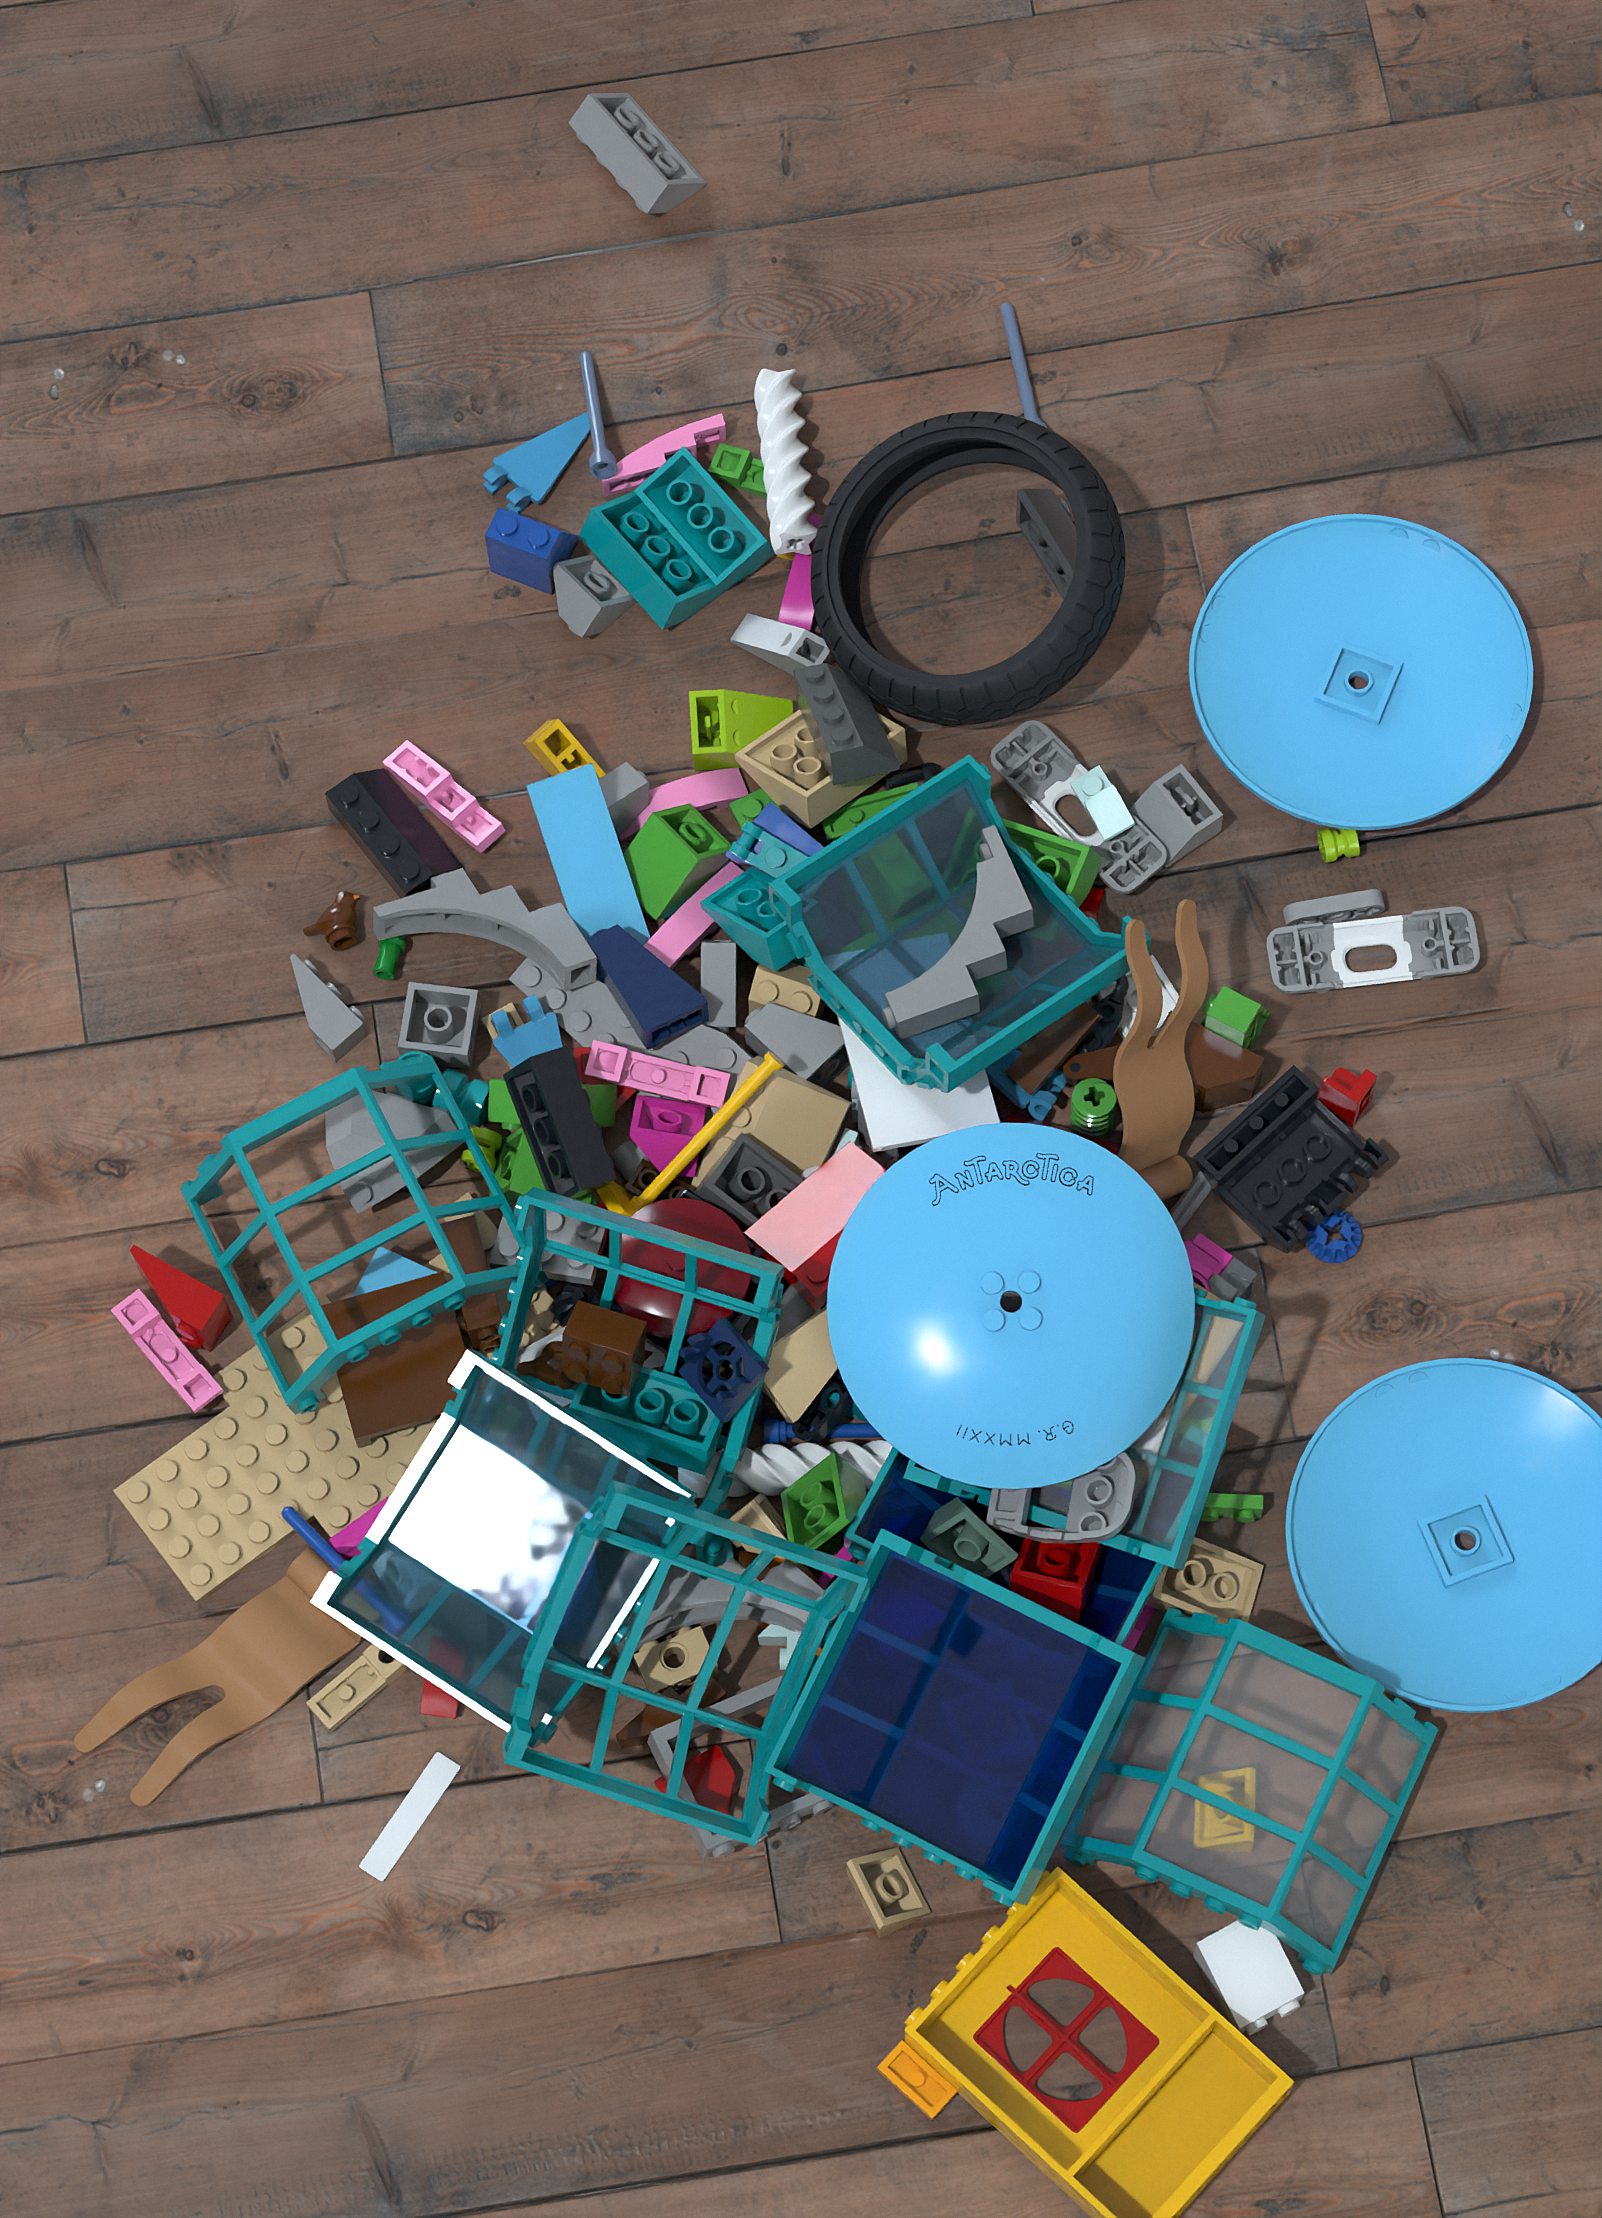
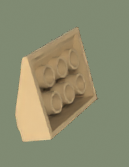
M800 709L734 754L735 760L787 816L809 829L890 773L887 772L833 785ZM877 713L900 765L908 760L905 728Z
M756 1056L746 1061L731 1096L765 1061L764 1058ZM784 1068L780 1071L775 1070L711 1139L691 1186L698 1187L707 1172L741 1132L799 1177L810 1167L822 1166L850 1108L851 1102Z

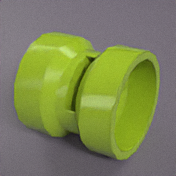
M1330 828L1317 830L1319 851L1324 863L1336 861L1342 854L1348 858L1359 856L1360 847L1356 830L1339 828L1338 831L1336 829L1331 830Z
M470 1128L492 1171H494L497 1161L494 1157L495 1152L500 1150L503 1137L497 1132L486 1128ZM469 1148L464 1150L460 1160L461 1165L481 1173Z

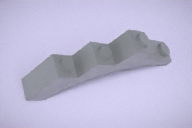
M463 868L432 877L431 889L373 907V932L379 941L405 934L427 932L460 933L497 942L527 956L546 970L564 992L596 982L597 957L561 902L529 912L512 885L480 895Z
M732 1557L723 1565L717 1566L741 1575L746 1570ZM784 1560L779 1566L770 1569L761 1581L764 1584L814 1601L825 1592L790 1560ZM671 1565L635 1652L644 1644L671 1631L696 1623L721 1620L735 1586L709 1577L704 1580L697 1573ZM746 1591L734 1620L760 1621L778 1625L801 1634L810 1612ZM841 1608V1609L839 1610V1612L830 1620V1622L832 1623V1628H833V1626H834V1624H835V1622H836V1620H837V1618H838V1616H839V1614H840L842 1608ZM633 1612L626 1623L630 1627H632L637 1615L635 1612ZM628 1634L619 1646L614 1643L611 1647L612 1653L617 1658L620 1656ZM820 1643L819 1647L823 1649L825 1644Z

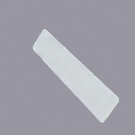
M439 1752L435 1753L360 1863L359 1867L379 1881L385 1880L459 1771L460 1765Z

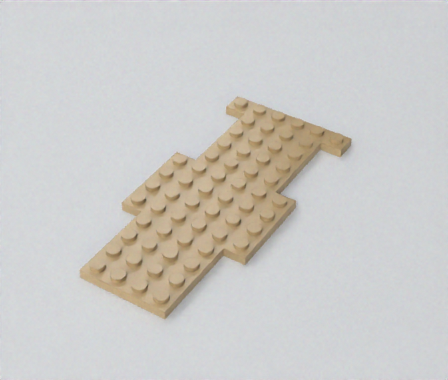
M467 1192L454 1203L472 1200L473 1197ZM484 1211L442 1218L444 1222L471 1215L475 1216L488 1268L491 1270L488 1262L498 1229ZM439 1254L424 1265L438 1273L443 1271L446 1283L454 1279L442 1254ZM544 1287L533 1294L519 1350L562 1328L561 1325L552 1322L554 1314H552L550 1308L554 1300ZM509 1288L495 1291L502 1317L504 1314H509L511 1302L507 1301ZM326 1296L318 1300L320 1305L331 1303ZM462 1307L454 1310L455 1315L463 1314ZM309 1308L265 1338L289 1387L328 1348ZM469 1333L462 1336L464 1347H471ZM255 1345L213 1376L214 1380L223 1389L224 1392L220 1395L229 1407L114 1489L113 1492L195 1602L199 1604L296 1533L281 1515L284 1507H293L308 1523L316 1519L325 1533L331 1538L386 1497L390 1498L438 1419L370 1438L372 1445L358 1448L337 1372L321 1387L327 1398L320 1401L319 1407L309 1413L301 1414L299 1412L295 1415L287 1406L258 1346ZM493 1352L481 1354L491 1360ZM488 1372L482 1383L485 1394L493 1376ZM447 1454L437 1472L452 1462L449 1454Z

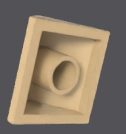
M898 1847L853 1858L846 1862L847 1875L879 1939L931 1913Z

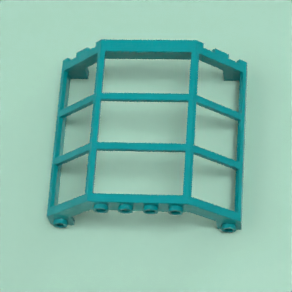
M432 1055L420 1057L418 1063L413 1065H406L404 1060L382 1063L379 1066L381 1070L367 1071L365 1066H359L338 1075L228 1133L220 1141L223 1149L217 1155L215 1153L209 1154L197 1168L199 1176L194 1181H185L180 1187L287 1406L295 1415L299 1412L306 1414L319 1407L320 1401L327 1398L321 1387L344 1363L348 1361L354 1363L364 1359L369 1355V1350L380 1344L385 1346L396 1342L401 1338V1333L412 1327L422 1328L434 1320L433 1316L445 1310L454 1311L462 1307L466 1303V1299L473 1295L508 1289L513 1280L517 1281L520 1268H517L515 1265L465 1274L437 1220L500 1208L520 1248L522 1246L526 1247L524 1231L516 1230L518 1219L514 1216V1212ZM435 1083L459 1130L396 1140L371 1089L407 1084L414 1094ZM360 1094L385 1145L270 1205L245 1154ZM466 1142L493 1196L431 1207L403 1152ZM392 1156L419 1212L304 1272L276 1216ZM236 1162L260 1213L223 1253L200 1206L225 1193L219 1180ZM426 1223L454 1279L338 1340L310 1283ZM267 1225L294 1280L256 1320L230 1265ZM542 1266L540 1267L534 1293L543 1287V1283L549 1281ZM301 1292L328 1348L289 1387L262 1332Z
M533 1187L524 1196H519L514 1209V1216L518 1217L516 1230H525L526 1247H521L516 1259L515 1266L520 1268L517 1281H512L507 1294V1301L511 1302L509 1314H504L500 1322L498 1334L503 1335L500 1348H495L491 1361L535 1389L573 1400L577 1391L576 1388L572 1387L568 1390H563L558 1386L548 1385L534 1376L519 1375L517 1369H514L544 1251L607 1270L608 1274L599 1307L608 1310L612 1306L619 1275L683 1294L663 1373L675 1375L680 1356L678 1351L683 1345L695 1298L759 1318L752 1348L768 1366L782 1317V1309L776 1308L775 1305L777 1302L781 1303L783 1299V1284L780 1281L784 1274V1265ZM546 1209L609 1229V1258L547 1239ZM622 1233L686 1253L685 1282L622 1263ZM698 1257L761 1277L754 1304L698 1287ZM492 1376L488 1390L474 1422L488 1431L507 1390V1384ZM765 1376L733 1415L728 1436L720 1435L717 1447L722 1448L723 1451L699 1510L717 1516L720 1505L725 1503L733 1483V1478L728 1477V1473L733 1475L737 1462H741ZM565 1422L546 1465V1468L554 1474L557 1473L573 1434L568 1432V1424ZM467 1431L460 1433L453 1448V1453L458 1455L455 1467L509 1484L520 1465L480 1453L484 1442ZM637 1454L638 1456L647 1461L648 1457ZM631 1466L624 1484L636 1487L642 1472ZM532 1473L528 1474L520 1487L586 1509ZM567 1481L593 1498L596 1490ZM628 1503L622 1515V1518L631 1524L660 1534H664L668 1525L665 1523L668 1517ZM699 1529L688 1543L704 1547L711 1538L712 1533Z
M612 1479L607 1486L606 1496L600 1495L590 1507L589 1513L593 1514L590 1519L582 1517L578 1522L523 1655L520 1668L524 1669L521 1682L524 1687H517L515 1689L510 1715L514 1717L508 1734L504 1736L502 1745L504 1763L756 1846L760 1835H766L771 1823V1814H769L765 1801L770 1774L765 1772L764 1769L800 1697L806 1676H810L818 1659L816 1653L820 1643L825 1644L831 1633L832 1623L830 1620L844 1605L847 1611L855 1613L858 1603H863L868 1596L870 1581H868L869 1579L864 1567ZM627 1503L686 1524L665 1549L605 1529L607 1527L615 1531L617 1530ZM699 1529L762 1550L741 1575L679 1554ZM595 1539L659 1560L611 1678L547 1656ZM776 1555L838 1576L816 1601L755 1580ZM671 1565L735 1586L686 1703L622 1682ZM746 1591L810 1612L761 1728L698 1707ZM542 1668L606 1690L589 1768L527 1748L532 1736L530 1720ZM618 1694L682 1715L665 1793L601 1772ZM694 1720L757 1741L741 1819L677 1798Z

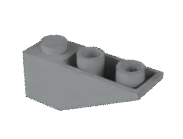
M747 613L730 639L731 643L793 676L794 670L823 663L833 666L835 663V659L823 638L806 629Z
M293 953L290 959L312 1039L337 1063L367 1036L364 1027L366 1020L354 1006L348 1008L341 1001L343 997L333 984L328 982L325 985L317 977L319 972L309 960L305 959L302 962Z

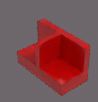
M1337 1068L1331 1077L1326 1076L1322 1081L1318 1100L1338 1119L1353 1128L1372 1100L1377 1075L1365 1068L1360 1077L1345 1068Z

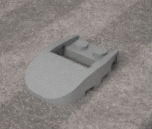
M1123 1451L1108 1463L1087 1474L1074 1478L1065 1530L1029 1527L1026 1525L1032 1488L1019 1490L992 1489L986 1524L992 1529L1042 1543H1090L1108 1540L1121 1531L1130 1517L1137 1485L1134 1465L1129 1456Z

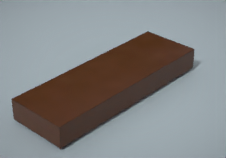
M1086 1001L1041 1030L1005 1073L1029 1095L1034 1096L1103 1017Z

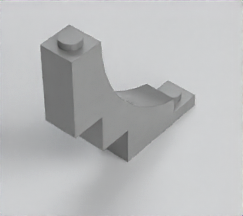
M995 825L982 829L983 843L978 845L983 861L976 863V895L970 916L957 941L932 968L920 977L885 994L887 1008L882 1009L883 1017L889 1030L895 1028L899 1040L980 1012L979 997L973 981L1006 970V951L1000 939L1034 927L1033 908Z

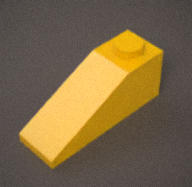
M559 718L546 721L523 742L543 768L552 776L589 763H593L598 779L606 775Z

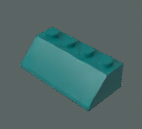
M684 446L634 490L636 495L718 588L753 574L775 554L770 542Z
M644 1366L629 1397L621 1394H611L602 1388L583 1382L579 1384L569 1406L570 1412L633 1453L705 1475L724 1424L715 1416L686 1380ZM568 1424V1432L587 1437Z

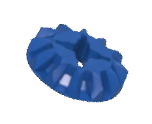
M1335 1209L1328 1217L1323 1216L1324 1221L1318 1226L1308 1222L1306 1226L1308 1235L1305 1237V1243L1308 1250L1317 1259L1332 1264L1342 1263L1352 1258L1358 1251L1362 1234L1359 1221H1355L1349 1211L1343 1212ZM1341 1225L1339 1236L1343 1240L1334 1239L1326 1246L1328 1234L1324 1230L1332 1231L1335 1227Z

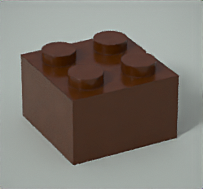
M578 1300L563 1332L561 1375L577 1383L584 1382L602 1388L608 1393L629 1397L644 1365L647 1322Z

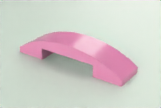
M739 768L708 771L678 779L649 790V805L618 835L620 843L633 840L653 812L688 803L698 812L714 806L717 807L718 811L728 808L729 803L749 794Z
M593 1040L585 1070V1075L606 1082L714 1108H721L723 1106L731 1075L697 1065L696 1067L629 1051L628 1048Z
M140 1289L111 1309L112 1314L139 1349L194 1413L224 1392L204 1366L199 1364L165 1323L160 1313Z

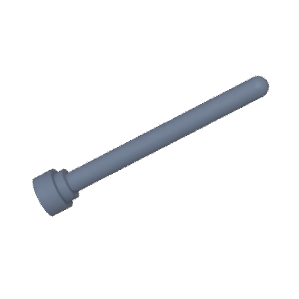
M1005 302L1001 305L1000 311L1024 417L1048 428L1047 424L1041 418H1038L1013 305Z
M584 351L580 354L579 360L594 449L589 458L590 473L594 478L603 480L611 478L616 474L617 465L615 456L607 449L593 357L590 352Z

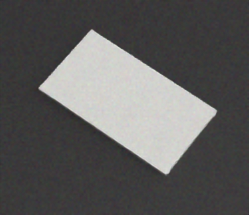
M947 934L897 943L924 973L932 968L951 948ZM863 949L822 956V960L830 970H833ZM874 949L873 951L866 954L865 956H863L862 958L852 963L851 965H849L848 967H846L845 969H843L835 975L839 977L840 975H842L843 973H845L861 961L865 960L866 958L877 952L878 949ZM886 950L840 979L915 1058H924L927 1048L936 1042L942 1046L963 1032L954 1021L899 1040L895 1028L888 1029L882 1013V1009L887 1008L885 994L908 984L914 979ZM838 1017L873 1152L927 1143L957 1130L978 1125L1000 1123L985 1069L949 1093L941 1092L939 1086L931 1090L919 1088L914 1081L909 1085L901 1084ZM964 1018L957 1020L965 1029V1034L974 1029ZM972 1039L949 1055L956 1061L976 1048L978 1042L976 1039Z

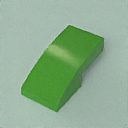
M720 443L709 466L708 473L730 486L767 499L763 481L764 466L762 460L753 458L751 451Z

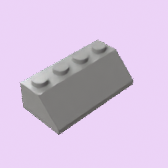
M629 93L588 94L568 123L576 132L577 138L585 145H588L594 152L596 160L602 166L608 168L616 178V183L624 190H627L634 198L636 206L647 214L669 212L704 188L707 183Z

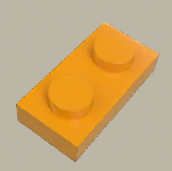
M903 2040L877 2067L879 2073L932 2121L958 2093V2090Z

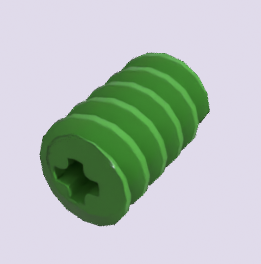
M1088 1078L1075 1086L1072 1093L1070 1122L1075 1131L1101 1139L1105 1138L1112 1131L1117 1096L1113 1087L1106 1081L1098 1078Z

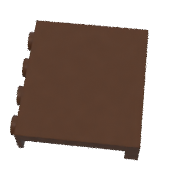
M442 1271L321 1305L339 1340L446 1283V1279ZM445 1310L433 1316L434 1320L422 1328L412 1327L401 1333V1338L396 1342L385 1346L380 1344L369 1350V1355L364 1359L354 1363L348 1361L338 1369V1380L358 1448L372 1445L370 1438L439 1419L446 1403L449 1400L455 1402L457 1393L452 1390L453 1385L447 1381L466 1350H473L472 1346L465 1348L462 1336L468 1334L463 1314L455 1315V1311ZM483 1385L481 1386V1389L479 1391V1394L473 1407V1409L476 1408L477 1413L481 1406L480 1402L483 1401L485 1397Z

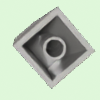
M771 1002L762 1009L756 1008L745 1020L746 1050L753 1057L760 1056L764 1058V1055L770 1051L783 1062L784 1069L823 1089L850 1064L842 1032L838 1025Z

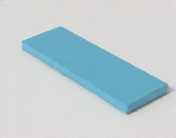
M593 763L527 784L526 788L568 914L587 941V938L601 929H608L618 924L644 946L650 939V935ZM596 970V980L601 981L602 978Z

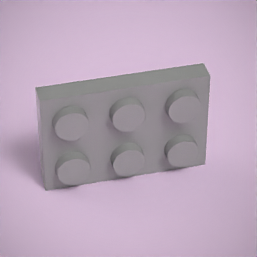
M508 1201L514 1212L516 1202ZM546 1209L547 1239L602 1256L609 1229ZM504 1215L502 1216L488 1262L491 1269L515 1265L521 1249ZM544 1251L541 1263L548 1279L592 1286L598 1267Z

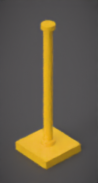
M768 1051L764 1055L765 1061L639 1197H633L614 1181L597 1189L607 1209L631 1217L640 1209L652 1204L775 1070L780 1071L784 1067L783 1062L775 1054Z

